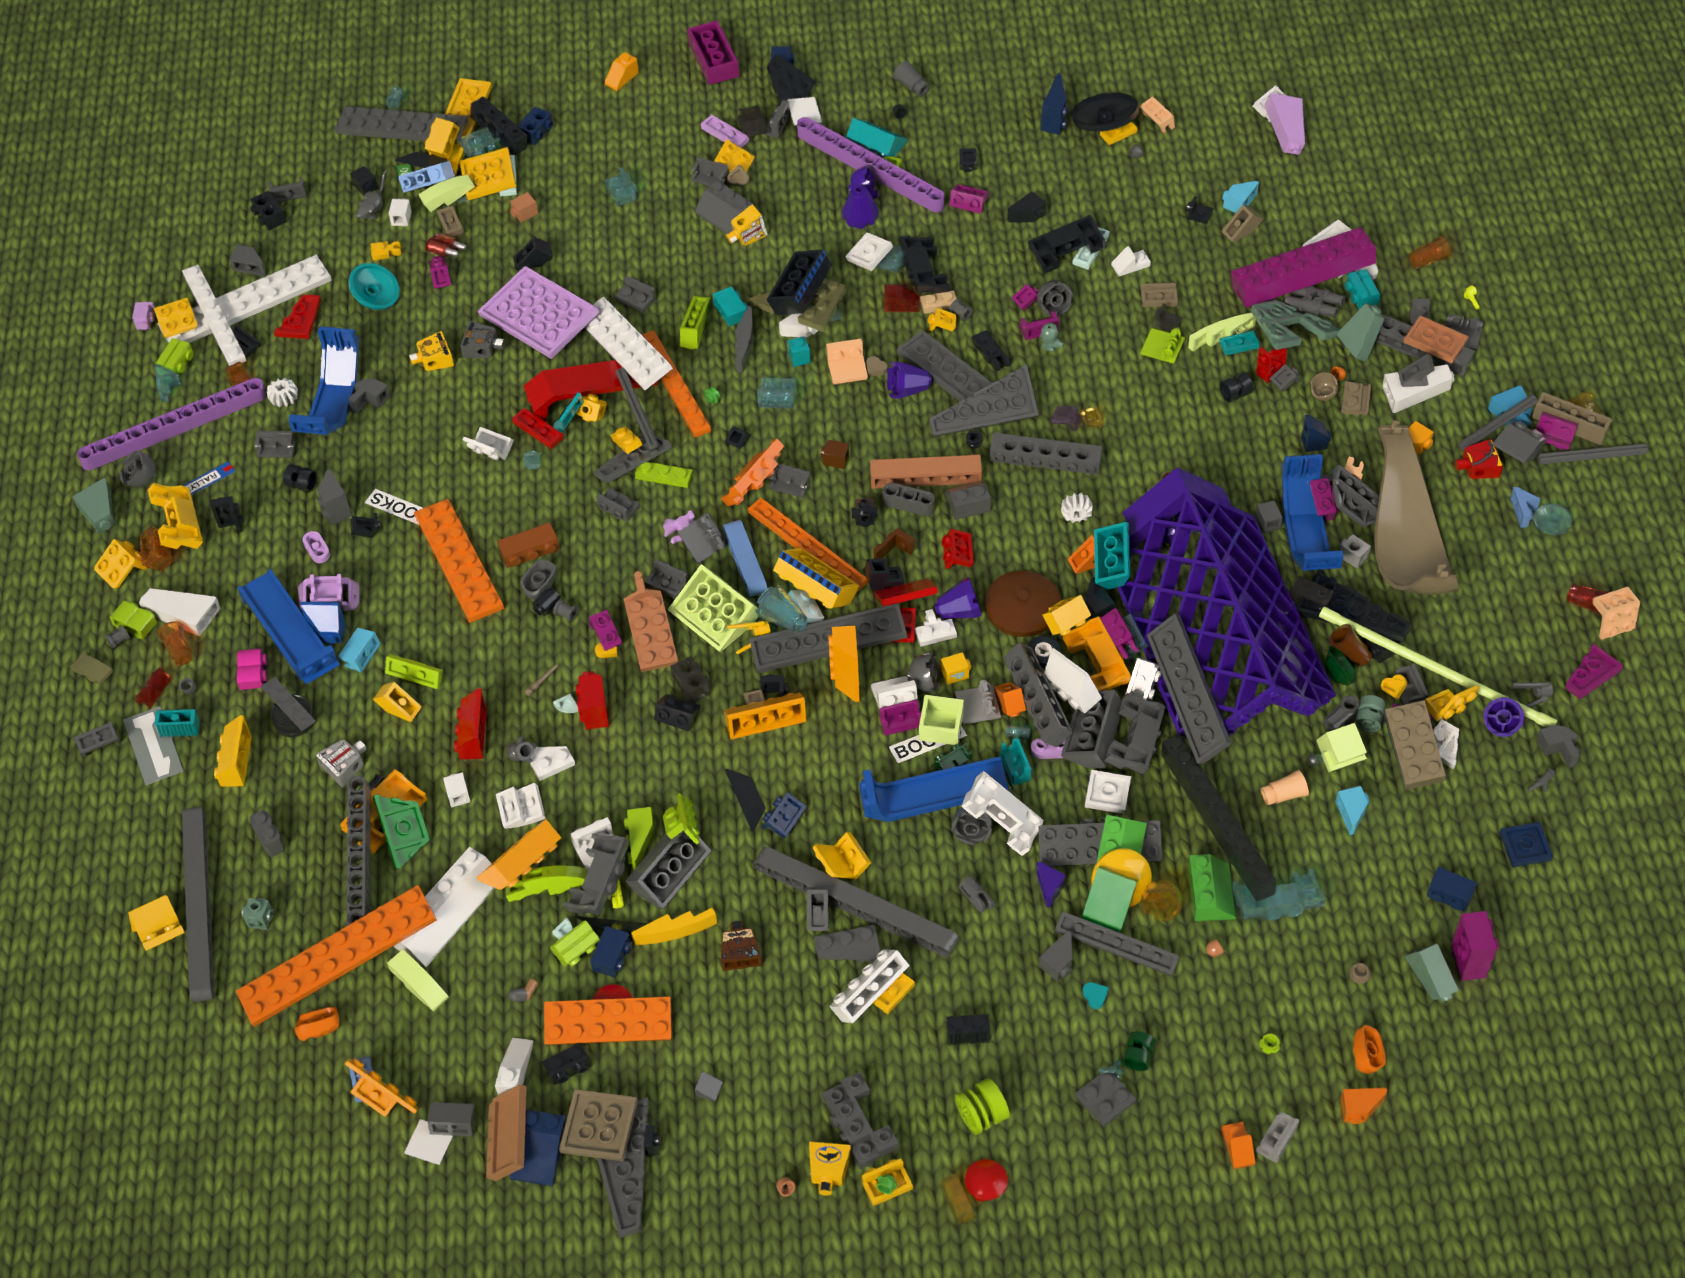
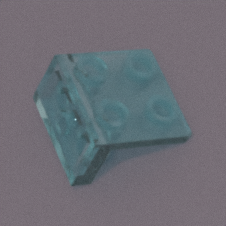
M762 377L760 388L757 390L758 407L794 408L797 380L794 378Z

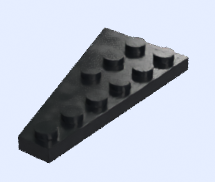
M1317 570L1296 606L1301 616L1331 623L1319 617L1323 607H1327L1371 631L1400 642L1405 641L1411 630V623L1394 613H1388L1379 604L1371 603L1369 598L1347 585L1343 586L1337 583L1335 578L1327 577L1321 570Z

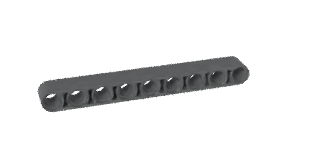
M360 775L353 776L348 782L346 926L370 913L371 788L364 777ZM359 785H363L361 789L356 790ZM363 803L362 807L356 809L358 804ZM359 822H363L360 827L355 828ZM363 841L360 846L355 847L357 842ZM362 860L360 865L355 866L357 861ZM362 879L360 884L355 885L357 880ZM362 898L359 904H355L357 899Z

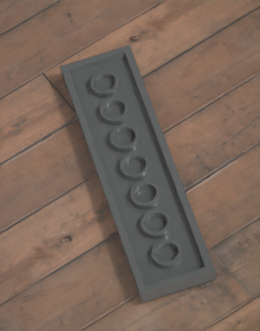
M345 106L334 130L336 134L426 141L431 133L432 123L435 122L437 117L453 122L460 128L454 144H458L468 123V118L461 115Z
M899 604L883 606L749 638L757 673L829 657L828 635H832V627L855 626L857 650L907 638Z
M1175 613L1147 634V637L1196 762L1203 765L1232 743L1180 615Z

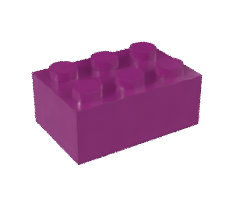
M1486 911L1465 913L1460 916L1451 946L1461 981L1486 978L1488 971L1491 970L1492 960L1495 959V952L1499 947L1498 940L1493 936V923L1491 919H1488Z

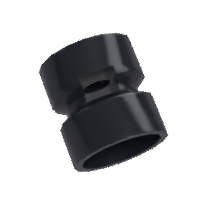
M1245 372L1236 374L1233 378H1227L1219 384L1220 392L1228 403L1238 400L1240 396L1244 397L1253 392L1252 381Z
M289 464L283 475L284 486L293 489L298 488L308 493L314 489L317 482L316 470L307 467L302 468L295 464Z

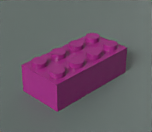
M718 20L687 28L688 44L708 85L739 77L738 61Z

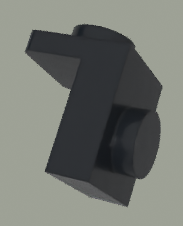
M976 148L959 149L960 170L964 172L976 170Z
M374 512L371 518L352 516L350 520L351 535L373 538L375 532L379 531L380 520H378L377 513Z
M769 674L760 676V686L763 693L780 692V697L788 694V683H784V675Z
M646 1125L644 1137L646 1156H659L662 1135L654 1125Z

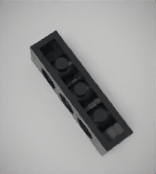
M484 96L471 103L470 118L504 148L508 147L512 155L515 156L527 149V134Z

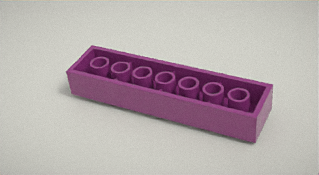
M1362 227L1233 270L1231 271L1232 288L1245 308L1253 304H1259L1376 264V247Z

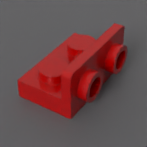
M1263 347L1259 348L1256 373L1266 383L1270 382L1269 378L1286 364L1287 349H1273L1268 353Z
M950 529L942 538L945 568L950 569L953 564L971 567L974 564L971 533Z

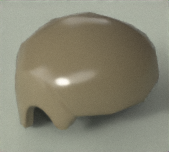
M1322 372L1316 374L1310 381L1312 396L1319 401L1333 399L1338 392L1337 379L1331 373Z

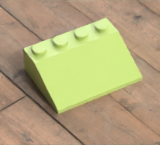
M702 564L667 609L720 652L750 628L728 629V625L754 623L762 613L760 608Z

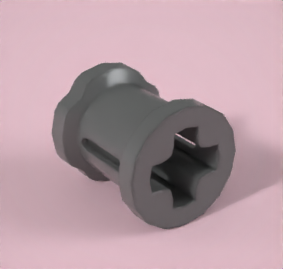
M960 299L954 300L949 309L951 313L959 315L963 321L969 319L973 312L972 307L964 305Z
M560 599L555 604L553 613L557 616L561 615L567 618V621L572 622L578 614V607L570 606Z
M119 625L118 629L112 633L104 635L113 649L124 640L130 639L122 625Z

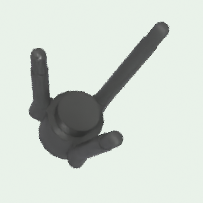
M1550 681L1513 683L1511 689H1533L1534 696L1540 699L1525 705L1529 708L1542 702H1548V697L1553 695V686Z

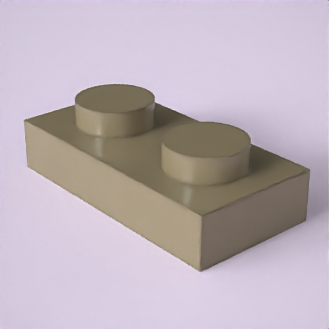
M453 206L437 210L438 218L447 238L464 233Z

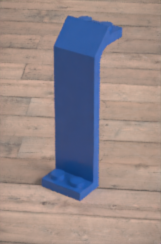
M271 569L248 584L237 587L244 605H249L299 679L308 684L340 665L336 660L334 649L331 645L324 646Z
M1001 756L888 783L876 782L871 769L863 771L864 779L859 783L864 815L868 818L890 822L962 805L966 793L972 789L976 777L983 771L1009 791Z

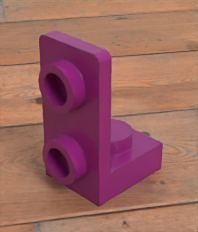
M432 257V260H429L434 288L450 286L451 281L446 257Z
M607 610L589 617V626L591 630H595L604 651L622 644Z

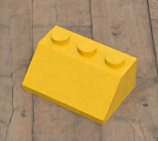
M244 715L238 716L224 726V732L220 735L221 750L217 753L218 767H215L214 776L215 779H218L221 787L244 786L252 735Z

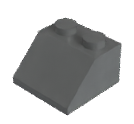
M1514 421L1506 426L1494 441L1493 446L1522 463H1526L1538 457L1547 439L1542 437L1543 434L1539 431L1528 429L1525 423Z
M328 469L317 490L319 494L317 501L321 507L320 511L325 520L328 519L331 525L352 515L343 489L331 469Z
M978 481L944 490L955 520L991 511V497L985 483Z

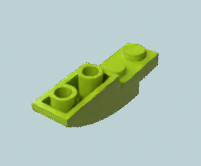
M561 865L532 869L522 876V880H519L511 888L506 886V897L511 902L521 900L532 894H539L548 889L551 896L561 894L570 888L581 887L588 873L587 868Z

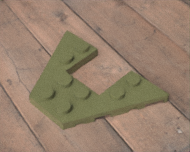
M824 278L811 301L815 306L798 316V323L825 332L827 323L831 321V317L834 316L837 310V304L841 303L842 297L846 293V285ZM771 292L748 299L749 305L774 314L767 301Z

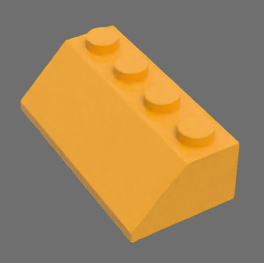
M855 626L832 627V635H828L831 680H835V687L853 701L860 702Z
M800 692L790 693L786 696L769 698L760 702H751L748 705L731 707L724 710L730 739L806 722L805 699Z
M545 819L527 832L476 878L478 881L499 890L506 886L511 888L519 881L517 877L520 874L524 876L532 870L531 864L537 865L545 858L543 854L546 851L549 854L558 846L556 842L561 839V836Z

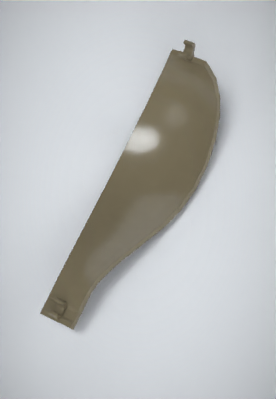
M1392 420L1391 425H1380L1378 430L1384 446L1385 456L1374 537L1375 557L1380 573L1391 587L1409 593L1432 595L1458 592L1459 587L1456 575L1452 573L1408 427L1399 425L1400 421Z

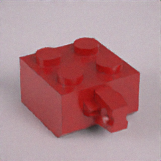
M594 671L583 672L582 676H578L579 684H575L580 722H584L586 730L609 727L602 676L595 674Z

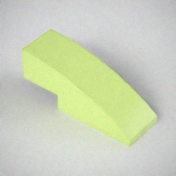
M463 175L437 183L420 193L419 197L427 209L432 212L444 202L449 206L475 186L468 175Z
M403 949L387 963L390 971L404 983L405 987L433 1012L449 998L435 980Z

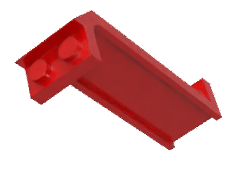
M616 360L544 370L523 387L527 394V401L531 403L533 414L546 422L548 408L553 402L570 399L577 392L581 393L583 397L588 396V394L597 395L623 391L616 374V370L622 367ZM627 373V375H628V377H629V379H630V382H631L633 388H634V389H636V388H642V387ZM656 381V382H655L653 385H651V386H656L657 383H658V381Z

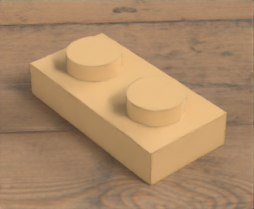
M954 291L920 296V303L924 314L932 313L937 308L949 310L952 302L956 300Z

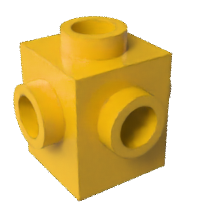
M588 394V396L582 397L583 404L578 409L577 415L589 422L602 420L607 402L598 399L599 397L596 395Z

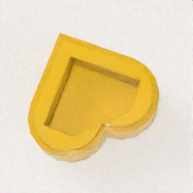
M601 643L595 646V654L599 658L618 657L617 647L604 651Z
M1402 675L1385 678L1381 682V689L1396 699H1399L1407 686V680Z

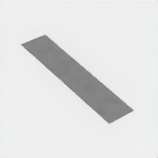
M275 677L260 686L301 731L316 722Z

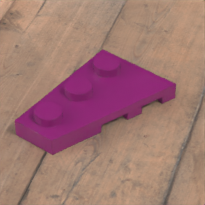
M1593 644L1590 652L1583 658L1579 668H1576L1567 681L1566 689L1577 698L1582 699L1622 671L1623 665Z

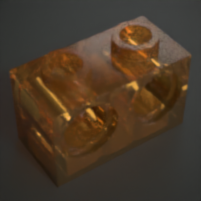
M149 526L139 536L142 565L162 572L172 562L171 549L161 545L158 534L159 529Z

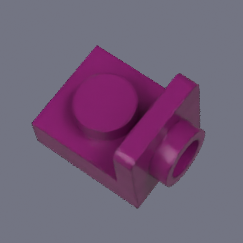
M1026 284L1011 298L1025 311L1037 300L1038 290Z

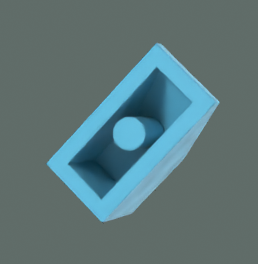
M1252 181L1232 185L1223 194V208L1236 213L1242 205L1249 206L1257 195L1259 182Z
M1361 786L1338 791L1335 801L1349 835L1355 833L1369 804L1368 795L1363 792Z

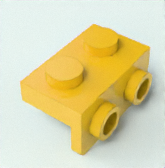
M902 1159L890 1160L884 1166L877 1169L871 1168L862 1175V1185L872 1206L913 1190V1185L904 1169ZM888 1174L894 1177L897 1189H894L892 1194L880 1192L876 1188L878 1176Z

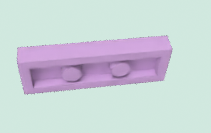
M713 115L701 123V129L723 142L728 139L741 148L749 142V136Z

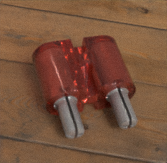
M439 232L426 243V251L444 257L448 255L457 257L459 252L455 250L456 248L466 249V245L459 243L457 238Z

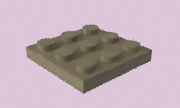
M575 1089L559 1148L560 1152L624 1161L638 1104L637 1097Z

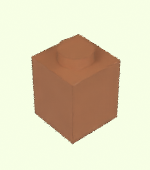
M528 192L510 201V212L520 222L538 214L537 203Z

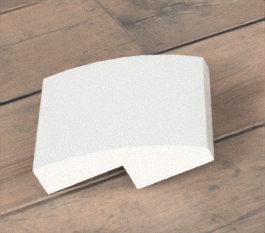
M536 783L518 790L511 787L496 794L502 824L505 829L520 827L546 819Z

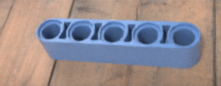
M737 520L723 524L722 528L748 596L753 597L768 592L766 581L742 521Z

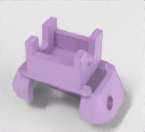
M341 574L320 577L310 575V578L298 584V606L300 609L301 602H308L306 590L311 592L310 602H337L339 606H343V611H353L359 605V583L347 577L342 578ZM342 590L348 591V603L343 601Z

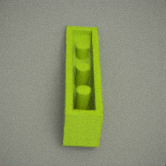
M693 296L680 327V347L698 349L711 301L710 297Z

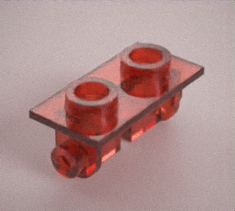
M161 667L151 673L146 686L136 695L135 701L138 704L145 703L149 709L152 708L171 680Z

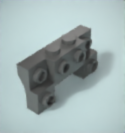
M1127 693L1122 698L1118 714L1132 720L1125 745L1113 740L1108 746L1104 761L1120 769L1126 766L1140 774H1144L1148 770L1151 757L1157 748L1155 742L1161 733L1159 728L1165 705L1147 701Z
M592 834L591 837L594 840V844L591 849L587 848L585 852L589 857H593V861L582 885L584 890L570 888L569 892L572 894L570 902H564L563 904L567 911L583 915L586 912L596 915L601 914L606 900H611L612 895L616 892L618 880L624 872L625 864L622 860L629 845L625 837Z
M858 1072L841 1080L840 1085L823 1092L822 1099L831 1114L829 1118L833 1127H838L840 1131L839 1138L843 1145H851V1154L861 1170L870 1166L882 1156L899 1149V1143L889 1125L874 1132L871 1129L857 1100L870 1095V1089L861 1072Z

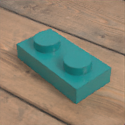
M1254 331L1223 337L1219 340L1225 356L1259 348V342Z

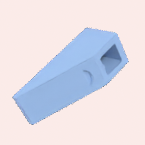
M450 161L398 177L403 192H408L454 178L455 175Z

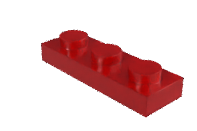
M523 408L512 418L513 424L550 449L564 439L561 432L526 408Z

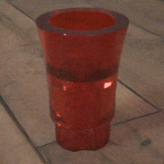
M1572 584L1567 595V602L1574 603L1576 606L1601 615L1593 605V598L1610 593L1611 591Z

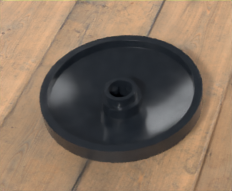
M1124 93L1094 95L1082 100L1073 108L1072 120L1076 127L1086 131L1100 132L1117 129L1127 125L1136 118L1139 112L1138 102L1134 97Z

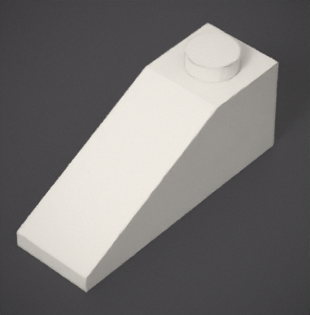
M512 1038L500 1065L495 1084L498 1096L519 1084L523 1085L533 1040Z

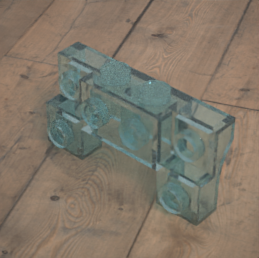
M1309 869L1308 874L1299 876L1297 872H1293V883L1276 886L1275 895L1257 902L1246 885H1238V882L1234 881L1232 890L1236 904L1240 907L1243 920L1262 917V920H1277L1285 916L1296 917L1303 914L1304 909L1323 907L1325 898L1318 885L1314 870Z

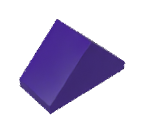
M1038 862L1036 867L1038 881L1046 907H1051L1065 886L1066 875L1042 862Z

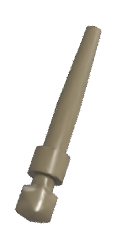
M555 664L536 682H533L525 690V694L531 696L533 691H536L540 687L539 685L558 667V664Z

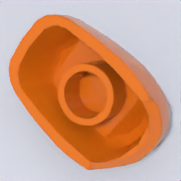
M327 1007L301 1014L295 1026V1033L299 1040L304 1042L308 1038L323 1037L335 1031L340 1025L337 1008Z
M1367 1025L1358 1028L1353 1038V1054L1355 1056L1356 1068L1364 1074H1372L1386 1064L1383 1042L1375 1028Z

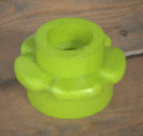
M1266 1034L1259 1041V1046L1266 1054L1277 1053L1280 1049V1040L1274 1034Z

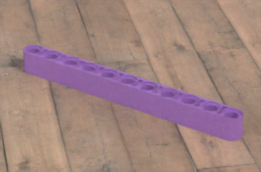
M802 117L798 119L797 133L800 139L856 170L867 165L874 180L933 212H941L944 209V193L940 189L810 118Z
M259 378L250 379L84 446L77 452L81 466L85 470H93L125 457L133 451L142 450L260 402L266 398L263 382Z

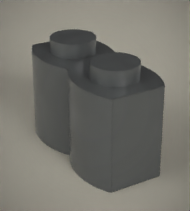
M265 810L251 815L250 823L265 853L272 858L283 852V841L279 831L273 825L270 815Z

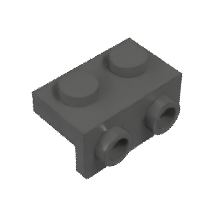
M655 560L653 562L654 569L644 582L645 587L659 590L661 594L676 599L688 582V574L684 570L674 568L666 562Z

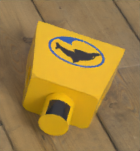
M809 1142L811 1181L814 1184H819V1194L831 1195L833 1185H843L851 1158V1145Z

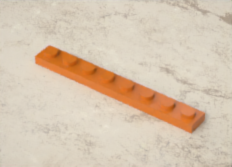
M652 330L642 334L672 366L673 369L660 379L694 438L711 432L709 423L655 331Z
M758 499L748 508L749 514L792 547L804 549L859 584L857 592L868 583V579L764 499Z

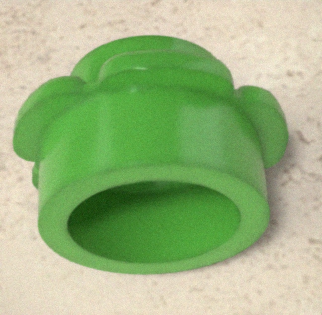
M714 387L705 390V399L709 403H718V399L721 397L719 392Z
M888 1174L878 1176L876 1188L880 1192L892 1194L893 1190L897 1189L894 1177Z

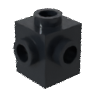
M874 498L855 499V507L852 508V519H856V525L862 527L875 525L874 518H878V507H874Z

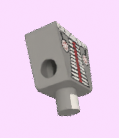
M340 740L317 753L316 757L319 765L341 787H344L363 767L364 764L360 755L367 748L361 741H358L351 747L345 740Z

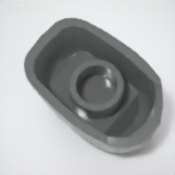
M541 559L536 561L526 571L521 579V585L524 594L528 598L535 600L551 587L557 575L555 564Z

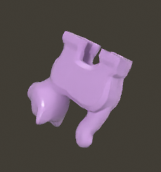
M688 511L686 515L680 516L677 519L667 518L663 525L665 536H669L676 530L680 531L694 522L693 518L695 516L692 511ZM677 535L672 537L670 541L672 544L683 540Z

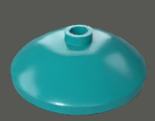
M374 263L360 264L353 269L349 276L348 284L351 294L360 304L374 310L390 308L399 297V284L395 276L381 265Z

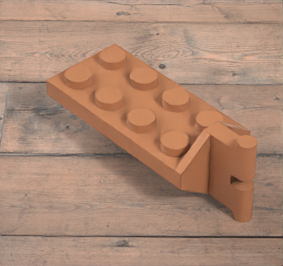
M637 571L634 574L636 592L624 598V604L640 671L645 672L677 665L678 658L661 591L645 589L642 573Z

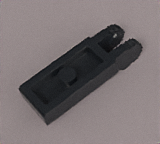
M988 330L972 336L973 344L995 371L1001 370L998 360L1005 367L1010 366L1007 355Z

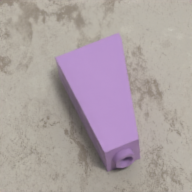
M1270 93L1265 103V108L1281 148L1285 153L1299 155L1305 145L1302 98Z

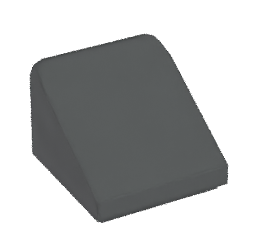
M701 1072L695 1087V1095L716 1102L723 1082L705 1072Z

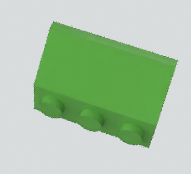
M1106 815L1097 862L1107 852L1119 848L1132 849L1141 854L1147 823Z
M1211 854L1189 855L1188 874L1194 921L1236 919L1229 863Z

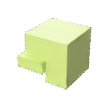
M1355 723L1327 732L1316 740L1328 772L1366 759L1365 754L1367 751Z

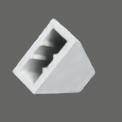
M1448 364L1434 366L1435 371L1427 375L1428 386L1402 387L1398 372L1385 374L1382 387L1392 413L1399 412L1450 390L1451 384L1454 382V374L1450 371Z
M151 588L141 597L139 602L141 608L152 611L156 619L197 636H201L221 609L217 598L214 596Z

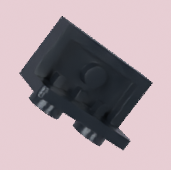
M228 496L210 500V506L218 528L235 525L237 532H242L241 525H244L243 516L239 514V505L234 503L233 497Z
M665 694L656 703L654 720L689 731L692 727V720L700 713L701 705L695 704L691 700L679 699L675 695Z

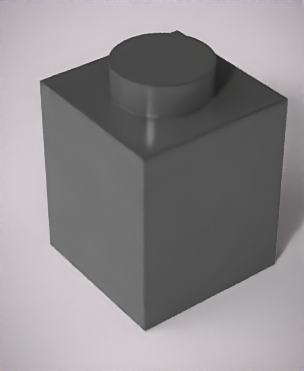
M1275 501L1258 504L1255 517L1262 532L1266 533L1281 529L1283 517Z

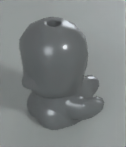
M520 736L517 742H511L507 746L506 752L510 760L515 762L525 761L526 763L533 762L530 758L536 749L535 743L523 742V736Z

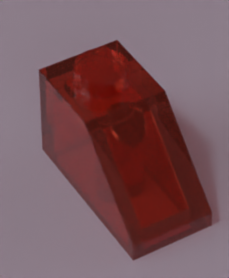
M885 284V312H919L920 297L903 285Z

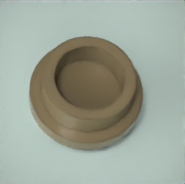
M1357 963L1350 968L1349 976L1355 983L1363 984L1370 979L1371 972L1367 965Z

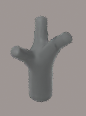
M1549 769L1543 776H1536L1535 780L1537 782L1527 790L1531 792L1543 786L1544 791L1547 792L1548 781L1555 776V772Z

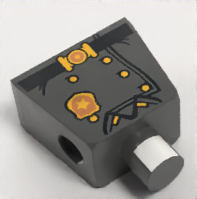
M469 321L460 346L463 358H490L494 349H504L505 339L497 338L494 327Z

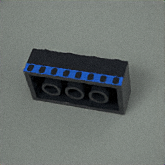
M823 249L794 252L767 298L775 315L804 314L832 266Z

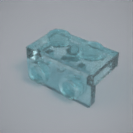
M485 127L461 137L458 141L469 158L474 155H482L486 150L490 152L496 149L500 139H494L489 129Z

